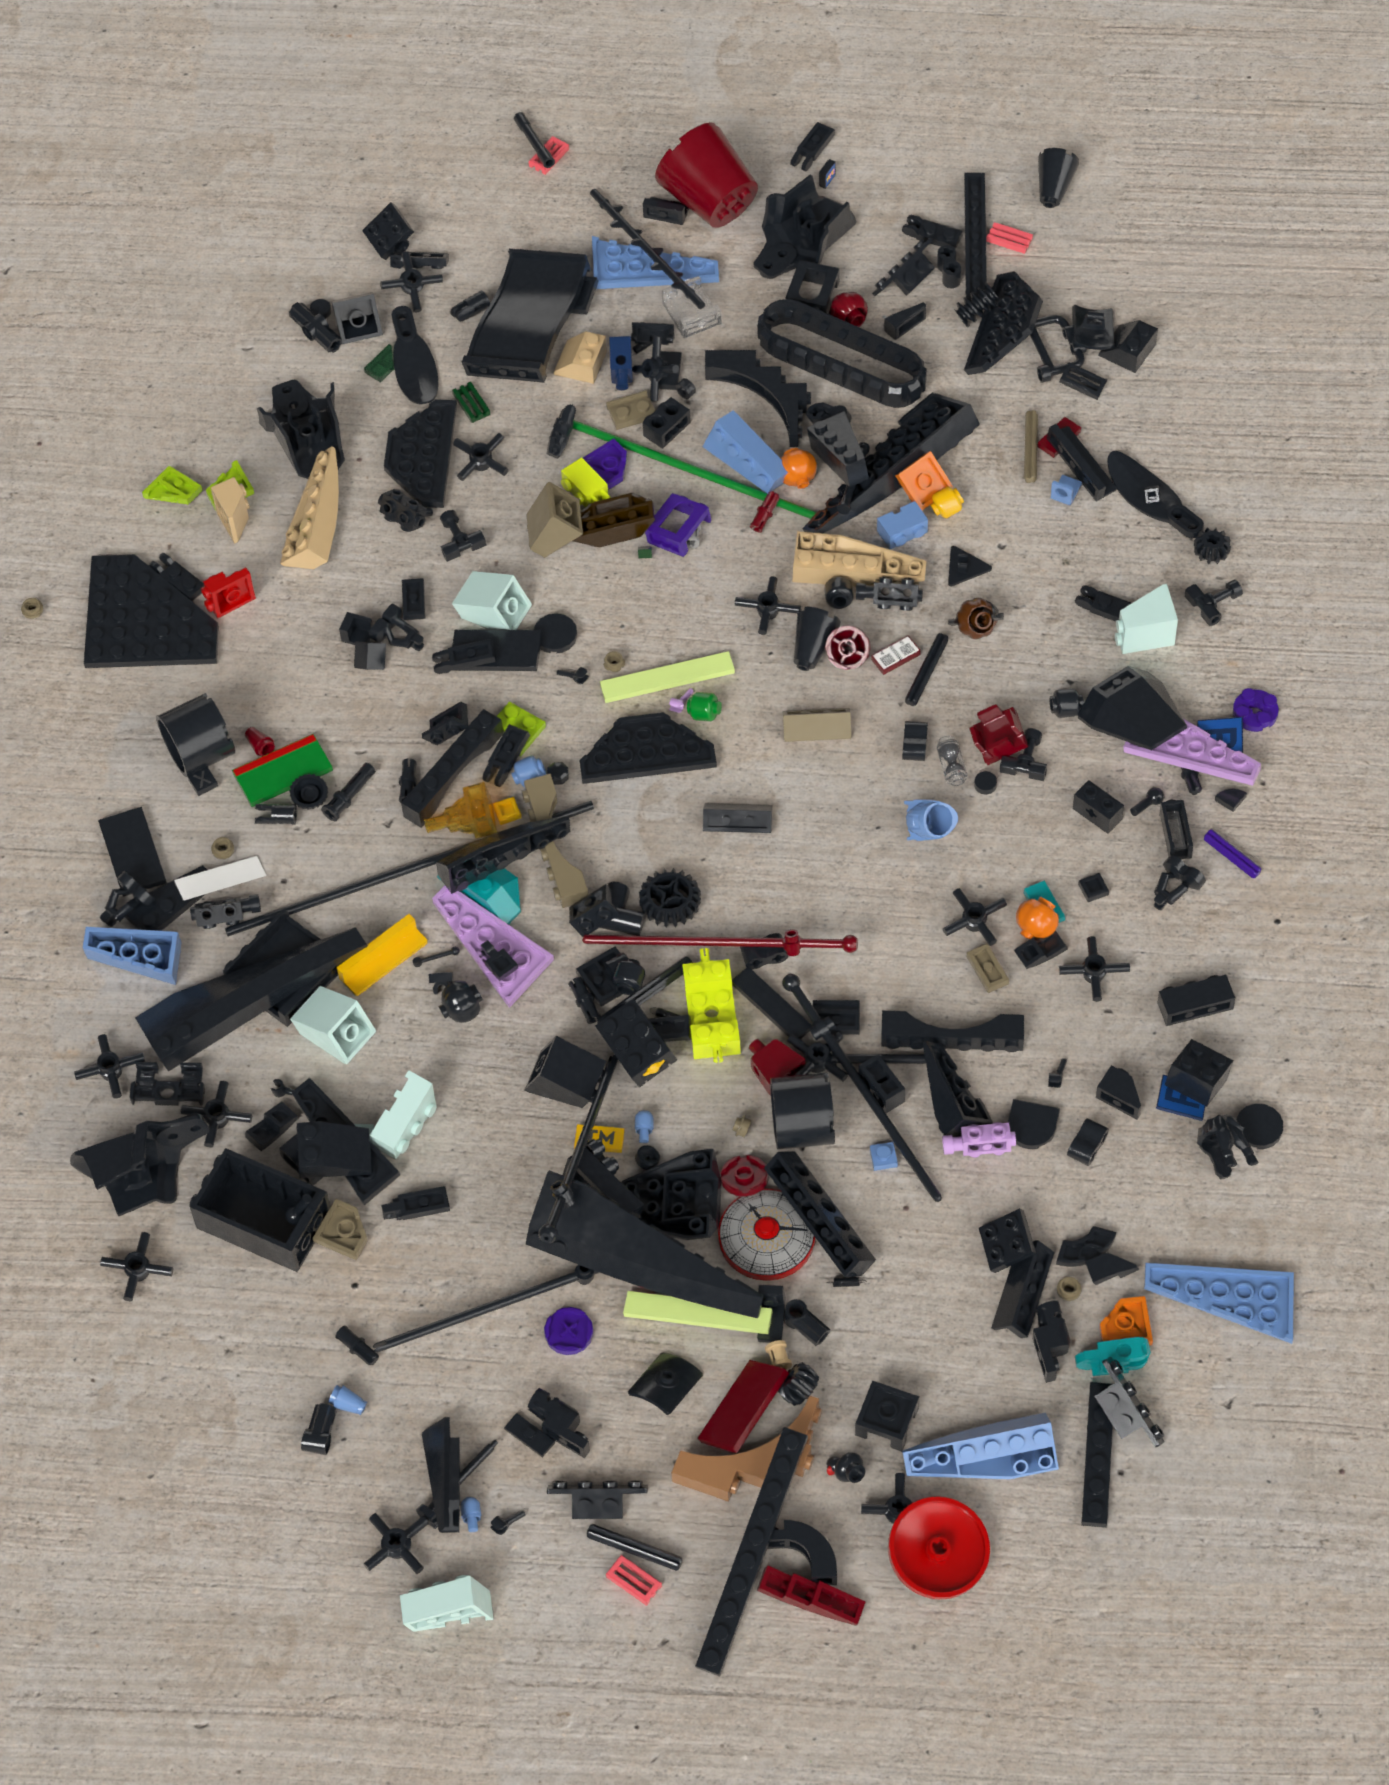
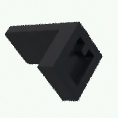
M759 1285L758 1292L764 1295L762 1307L771 1308L773 1313L769 1334L758 1333V1342L771 1343L782 1340L786 1301L784 1287L778 1285Z

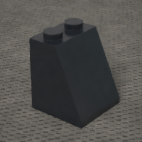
M555 1036L540 1051L524 1091L583 1108L588 1102H593L597 1091L595 1088L597 1083L601 1081L606 1061Z

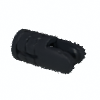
M480 290L478 293L452 307L450 314L456 317L458 321L463 322L488 308L490 301L484 291Z
M255 804L256 810L271 811V818H255V824L279 823L296 825V804Z

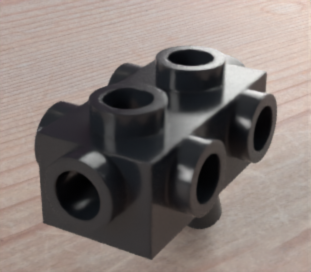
M397 489L381 494L378 499V504L381 505L379 512L384 514V519L389 522L399 523L401 525L400 528L406 532L423 527L426 520L425 517L433 515L432 508L422 506L417 500L407 497L402 491Z

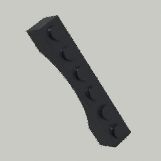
M483 709L401 802L403 817L422 828L436 812L443 796L458 774L474 758L490 750L503 735L502 720Z
M882 1010L881 1047H888L890 1049L910 1047L918 1050L923 1048L925 1041L940 1043L944 1049H958L961 1051H968L970 1049L985 1052L993 1050H1005L1007 1052L1023 1051L1024 1015L1000 1014L994 1019L978 1026L948 1029L926 1024L914 1018L906 1011Z

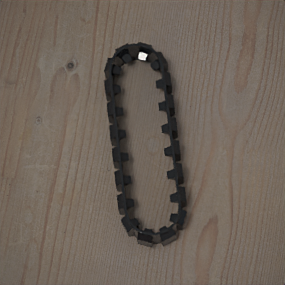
M782 299L772 302L758 318L757 337L760 339V346L768 354L885 406L893 408L909 406L921 397V393L926 389L927 368L924 367V361L917 353L799 301ZM780 324L799 326L913 376V379L905 383L895 384L887 382L771 331V329Z

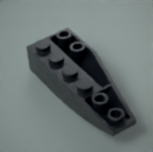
M568 816L545 819L494 833L437 861V874L451 894L462 891L468 885L485 879L489 874L506 868L508 864L525 858L529 853L537 849L546 847L548 843L565 837L571 832L570 819Z

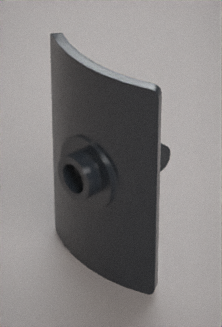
M1073 305V343L1093 350L1114 348L1113 309L1091 310Z
M661 1353L629 1389L628 1394L629 1396L638 1397L652 1403L666 1415H669L699 1381L703 1373L681 1357Z

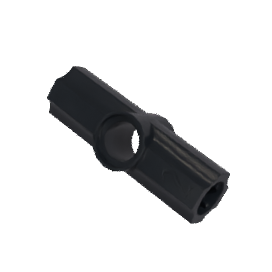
M296 302L292 305L289 317L302 328L303 333L310 341H317L327 352L334 353L339 350L342 338L329 327L328 322L321 314H314L303 303Z

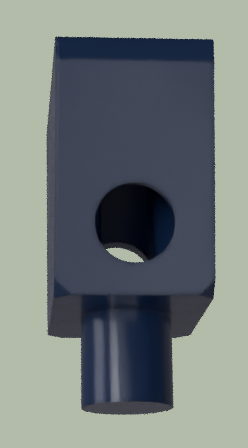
M631 336L609 337L611 380L613 384H616L617 390L624 391L628 389V383L633 382Z

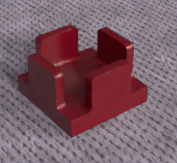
M994 704L977 712L981 722L969 728L973 742L982 753L984 762L987 765L1001 760L1003 755L1010 756L1028 747L1017 710L1014 707L1003 711L997 704Z

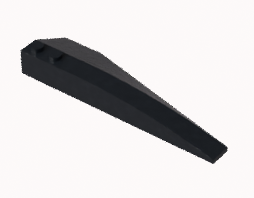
M933 392L898 421L899 428L896 430L891 429L887 433L888 439L877 444L875 447L876 452L865 458L869 479L856 484L850 502V512L843 515L837 511V506L842 501L847 484H842L837 489L838 495L827 500L825 503L826 508L819 510L802 528L803 531L825 533L856 517L899 490L902 486L895 475L922 455L931 451L935 459L938 460L950 449L956 447L963 438L973 433L974 429L980 425L971 404Z
M354 927L175 992L135 1017L160 1061L169 1072L180 1065V1062H185L363 950L368 945L357 928Z
M550 1170L547 1172L529 1223L526 1245L610 1277L665 1295L753 1318L760 1316L764 1295L739 1279L733 1280L720 1267L717 1266L715 1268L704 1261L705 1258L703 1256L686 1250L684 1244L653 1224L647 1225L634 1212L629 1213L619 1207L620 1203L612 1198L608 1200L600 1195L601 1191L595 1187L577 1180H573L571 1186L576 1201L572 1206L563 1208L556 1226L558 1231L557 1239L553 1243L542 1242L538 1236L539 1229L547 1224L555 1203V1199L552 1196L553 1192L550 1188L556 1181L564 1179V1176Z

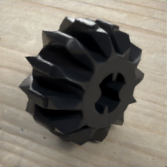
M1208 527L1205 532L1199 531L1193 546L1194 553L1199 556L1200 561L1207 560L1208 565L1211 561H1214L1217 565L1220 560L1225 561L1231 551V540L1229 536H1225V531L1218 532L1217 528L1211 531Z
M803 1362L795 1364L792 1369L788 1370L789 1375L778 1390L781 1397L793 1406L800 1405L805 1399H808L814 1393L813 1390L817 1387L819 1376L814 1369Z

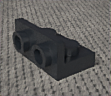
M607 884L569 907V923L582 937L589 935L619 916V910L612 904V890Z

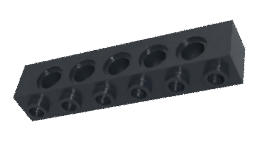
M795 1151L777 1152L764 1167L768 1175L843 1276H862L876 1261L875 1257Z

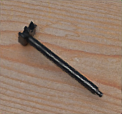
M496 1440L491 1444H487L460 1472V1485L494 1451V1447L498 1444ZM432 1501L428 1506L421 1504L416 1509L417 1514L420 1517L424 1516L429 1525L434 1529L438 1527L436 1513L434 1512V1502Z

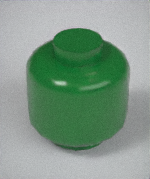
M696 692L688 699L687 712L693 720L712 722L721 713L722 704L714 693Z

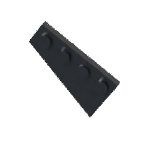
M202 865L177 879L207 871L208 869ZM173 880L149 892L156 898L150 906L139 903L125 918L138 930L162 931L204 895L183 900Z

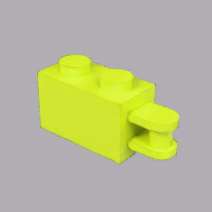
M582 457L561 470V484L563 488L578 498L580 505L582 504L586 507L590 503L611 498L608 495V484Z

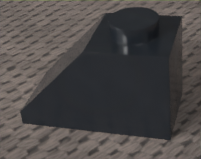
M1111 1065L1097 1086L1096 1098L1138 1120L1141 1103L1133 1077L1126 1070Z

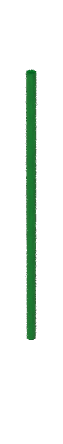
M573 420V429L607 442L614 438L625 449L764 501L767 493ZM779 498L776 504L780 508L809 519L817 513Z

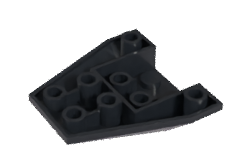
M1131 666L1123 668L1092 687L1077 715L1079 720L1093 730L1151 751L1187 729L1185 721L1163 683L1148 671Z
M714 1149L687 1152L621 1182L644 1204L640 1220L647 1225L653 1224L673 1238L683 1240L710 1238L719 1227L722 1182Z

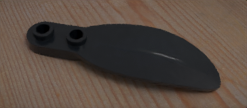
M398 306L393 309L391 314L397 338L393 350L396 379L401 391L408 400L419 405L432 402L438 393L436 364L428 345L417 333L411 309L407 306Z
M1119 451L1109 453L1107 464L1110 477L1119 493L1131 506L1153 519L1169 523L1188 538H1196L1199 531L1204 532L1203 520L1183 506L1180 498L1166 483L1126 454ZM1160 485V502L1146 503L1145 488L1147 486Z

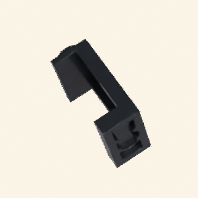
M799 260L785 299L799 301L827 313V306L834 288L838 287L840 282V268ZM803 281L822 285L818 297L810 300L800 296L799 291Z

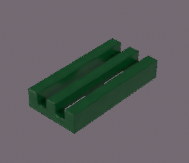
M471 381L465 387L461 385L459 390L456 388L452 389L453 396L471 423L491 415L490 409ZM469 391L471 392V394L473 395L474 399L476 400V402L478 403V405H479L480 408L482 409L483 413L480 411V409L478 408V406L476 405V403L474 402V400L472 399V397H471L470 394L468 393ZM462 394L465 396V398L477 414L476 416L473 415V413L461 397Z

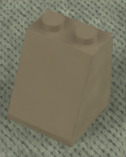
M550 481L546 483L526 514L530 550L544 558L583 534L579 499Z

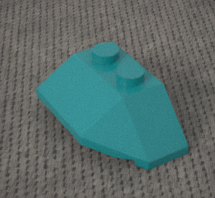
M505 868L489 874L485 879L478 880L460 891L508 925L521 913L518 877Z

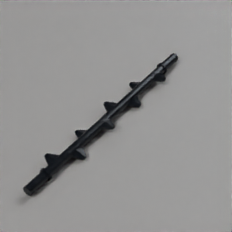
M592 189L590 195L614 219L610 226L612 228H622L633 239L631 245L639 246L654 261L651 270H662L674 282L671 285L672 288L680 289L685 294V297L690 299L698 309H703L705 307L704 301L695 293L693 288H690L681 278L683 273L674 271L660 256L663 248L651 247L641 237L640 234L643 231L633 228L620 215L623 206L611 205L609 200L605 199L597 189Z

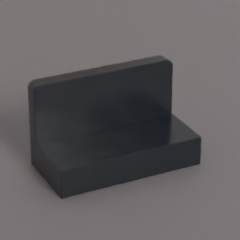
M655 197L644 199L643 218L678 225L684 224L689 208L683 203Z

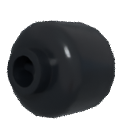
M833 577L825 584V600L830 607L842 609L852 603L854 597L853 587L847 578Z
M1075 688L1055 690L1053 696L1049 698L1051 713H1055L1058 718L1077 716L1084 704L1082 694L1079 695Z
M635 959L619 962L612 978L615 989L624 995H632L638 992L645 978V969Z

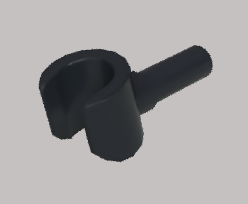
M580 667L576 673L557 670V675L573 678L580 685L589 677L586 675L587 669Z
M1061 1059L1057 1073H1049L1048 1087H1061L1062 1074L1067 1063L1066 1059Z
M273 1080L275 1086L280 1087L278 1089L270 1088L276 1097L280 1098L285 1094L292 1095L291 1092L294 1090L285 1087L282 1080Z
M522 1510L506 1520L496 1516L491 1521L492 1526L490 1528L497 1534L502 1535L507 1531L509 1525L526 1516L525 1512Z

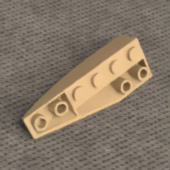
M334 447L321 451L316 457L290 527L286 532V541L281 552L282 558L280 562L283 566L315 569L328 562L336 528L339 495L338 467Z
M797 531L792 582L826 584L829 579L837 576L847 578L854 587H856L857 582L874 585L875 580H879V577L882 576L892 577V581H901V578L915 579L914 582L925 581L926 560L842 535Z

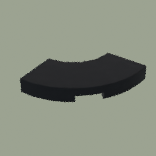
M1093 1226L1090 1232L1082 1239L1074 1241L1063 1240L1056 1265L1066 1267L1086 1265L1085 1261L1104 1254L1110 1249L1117 1232Z

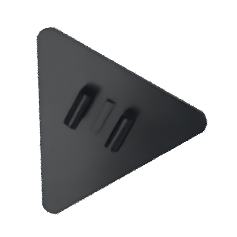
M951 546L948 585L950 587L992 570V566L956 546Z

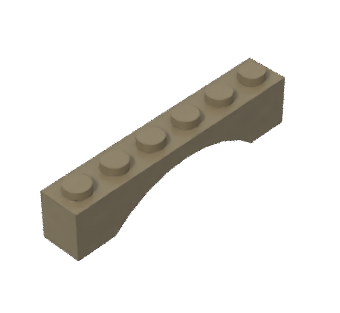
M551 774L525 780V789L521 790L524 803L529 802L531 808L528 809L530 822L551 819L557 805V793ZM554 841L540 849L543 862L547 861L549 868H546L549 881H554L555 887L552 888L555 900H560L562 908L572 906L588 896V889L582 871L571 865L561 855Z

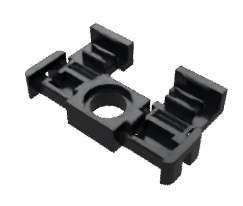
M136 1062V1081L131 1083L129 1095L132 1105L135 1104V1101H154L155 1105L179 1106V1101L199 1102L200 1106L204 1104L203 1094H205V1087L202 1082V1063L180 1062L181 1074H184L179 1082L157 1081L155 1079V1074H158L159 1070L157 1062ZM165 1089H172L174 1091L173 1095L169 1098L162 1097L161 1093Z

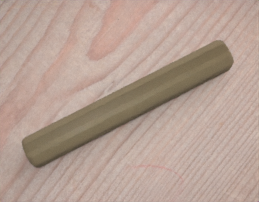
M1035 410L1027 411L1025 414L1024 479L1026 483H1034L1037 480L1038 414H1036Z

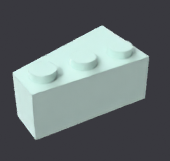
M410 1070L405 1075L408 1081L402 1091L396 1090L394 1097L397 1099L389 1111L385 1109L370 1134L373 1145L395 1160L400 1153L403 1154L407 1150L409 1141L414 1135L416 1136L420 1133L425 1120L428 1117H432L437 1108L432 1083Z
M460 1575L455 1580L449 1582H436L431 1587L424 1589L414 1588L409 1590L407 1594L400 1595L403 1625L413 1632L446 1627L445 1622L461 1620V1624L470 1623L469 1618L485 1616L486 1621L494 1620L490 1590L469 1575Z

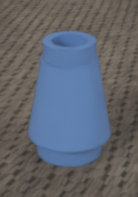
M344 1385L342 1387L335 1386L328 1402L336 1409L362 1415L367 1405V1401Z

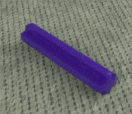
M1210 829L1204 835V841L1251 878L1255 879L1259 876L1261 867L1214 830Z

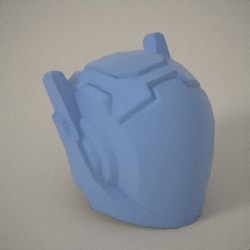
M933 799L904 801V804L908 805L906 823L911 835L907 837V840L924 841L943 838L955 828L958 822L957 812L944 802Z

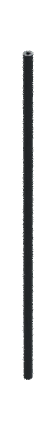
M588 801L554 813L552 818L564 816L570 818L593 810L594 806L592 801ZM471 843L284 908L288 909L289 915L435 865L437 861ZM284 908L226 927V934L229 937L269 923L273 916L280 913Z

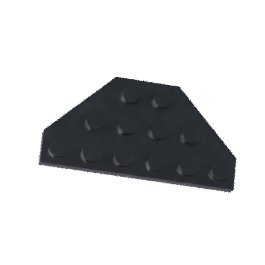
M1015 271L996 276L992 289L1001 302L998 299L996 300L998 305L996 308L990 304L991 311L989 313L984 310V316L981 319L964 367L967 375L986 372L1033 333L1043 300Z
M435 399L429 403L428 408L422 412L418 411L405 420L406 423L399 428L394 427L388 431L384 471L424 507L444 508L457 410L456 400Z
M664 712L618 718L607 734L604 733L594 744V748L579 760L582 784L717 768L714 744L707 739H701L696 735V732L685 725H679Z

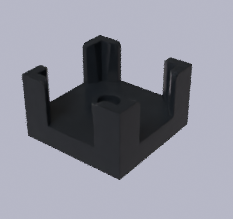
M872 1380L855 1423V1436L867 1439L869 1432L891 1440L890 1447L892 1449L902 1452L912 1418L916 1417L919 1410L920 1396Z

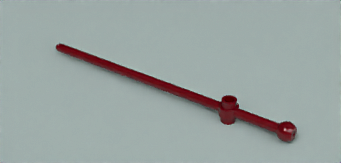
M794 929L787 930L784 933V938L584 935L582 939L585 944L784 947L788 956L799 955L801 948H843L847 953H853L858 949V938L854 935H846L843 939L801 938L798 931Z

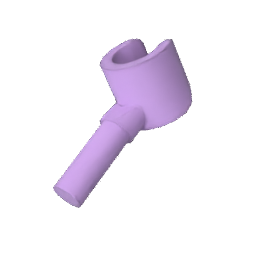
M689 688L680 699L672 697L669 703L671 705L669 710L681 713L684 703L694 692L693 689Z

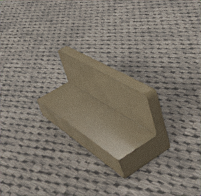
M850 708L782 711L785 742L851 739Z

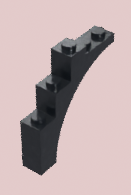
M705 350V380L736 384L764 398L782 418L789 437V447H798V439H802V426H798V422H802L803 413L807 412V405H811V392H807V383H786V375L781 374V366L760 367V358H756V350Z

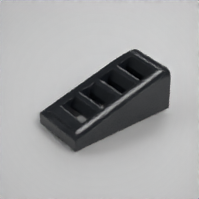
M923 302L884 319V331L894 340H897L926 319V304Z

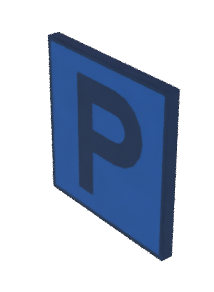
M1243 717L1197 720V727L1209 733L1211 738L1216 741L1221 740L1233 751L1243 753Z
M1162 1075L1156 1109L1203 1121L1205 1106L1166 1086L1167 1075Z

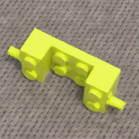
M702 948L699 950L700 962L683 964L688 1015L691 1017L690 1029L693 1058L713 1057V1062L718 1063L717 1057H719V1063L724 1060L723 1056L741 1054L729 959L710 960L709 949L705 948L704 956ZM709 1010H715L718 1012V1015L708 1017L705 1013Z

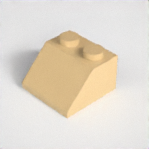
M585 331L568 339L555 367L554 375L594 384L607 353L606 336Z
M235 477L212 486L211 491L216 513L235 544L239 541L249 519L247 509H250L247 499L244 497L247 496L243 484H238Z

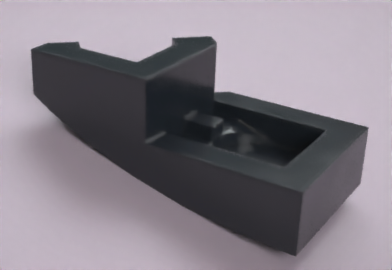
M1108 1252L1085 1261L1092 1282L1095 1285L1116 1276L1123 1278L1139 1270L1136 1264Z

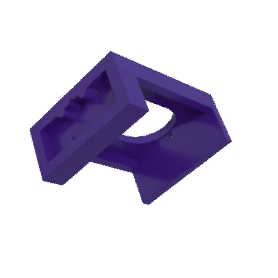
M672 493L655 514V521L646 530L647 542L684 557L688 552L686 542L702 521L708 523L712 521L709 507L703 503L692 501L685 496ZM673 509L690 515L677 533L660 527Z

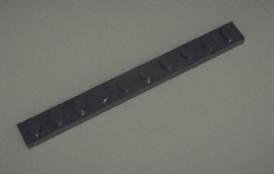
M786 1427L782 1430L695 1667L697 1669L721 1676L808 1439L806 1434Z

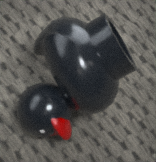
M848 1452L841 1458L832 1456L826 1462L827 1474H835L839 1481L858 1483L865 1476L863 1460L857 1453Z

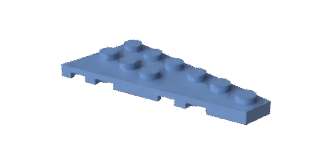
M592 236L594 277L598 279L596 289L663 286L674 283L662 270H651L654 261L639 246L617 244L615 240H609V242L601 241L599 237ZM676 252L660 254L662 259L674 271L683 273L681 278L686 284L719 282L718 261L696 256L691 258L682 257L680 253Z
M1145 1263V1290L1292 1344L1294 1272Z

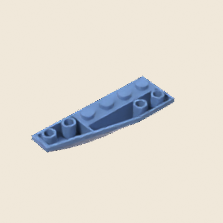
M1046 1412L971 1428L902 1451L907 1476L1014 1479L1059 1469L1052 1426Z

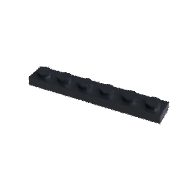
M1090 1382L1081 1526L1107 1528L1113 1425L1098 1403L1095 1395L1113 1385L1110 1383Z

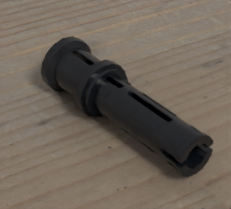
M364 763L341 791L335 792L333 799L321 808L322 813L329 820L336 822L340 818L341 812L345 808L350 807L351 800L356 793L375 774V768L369 763Z

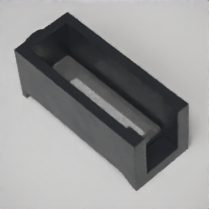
M1172 799L1161 802L1159 816L1162 822L1168 857L1175 855L1180 859L1192 858L1193 842L1184 800Z

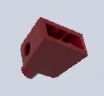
M755 1039L749 1045V1050L754 1054L751 1057V1069L770 1096V1078L793 1076L805 1064V1059L778 1039H773L766 1046L759 1039Z

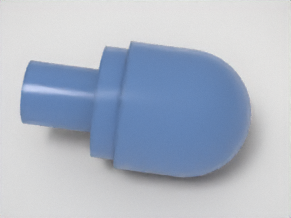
M641 1110L635 1116V1130L639 1134V1142L645 1144L649 1142V1134L654 1129V1118L651 1112Z
M467 1497L460 1504L461 1518L464 1523L468 1524L469 1532L478 1531L477 1522L481 1519L480 1503L474 1497Z

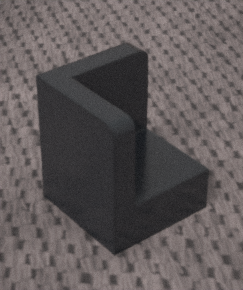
M347 612L339 628L341 642L355 645V641L369 642V632L373 626L372 619Z
M355 641L354 668L365 670L385 669L386 643Z

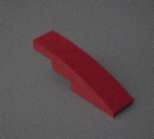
M768 1565L763 1571L756 1590L803 1610L855 1626L858 1625L866 1601L819 1581L815 1583L795 1573L789 1575Z

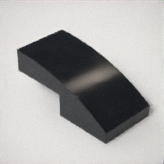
M1055 931L1046 938H1038L1037 940L1031 938L1014 949V952L1025 968L1029 969L1068 950V948Z
M280 1102L265 1112L264 1119L248 1129L245 1137L257 1149L263 1151L285 1133L297 1120L298 1116L283 1102Z

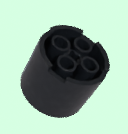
M206 693L156 716L157 725L164 743L176 766L185 777L235 754L233 740L227 738L229 734L225 727L226 723L212 698L207 699Z
M828 1073L770 1078L772 1118L777 1150L835 1144V1130H833L834 1111Z

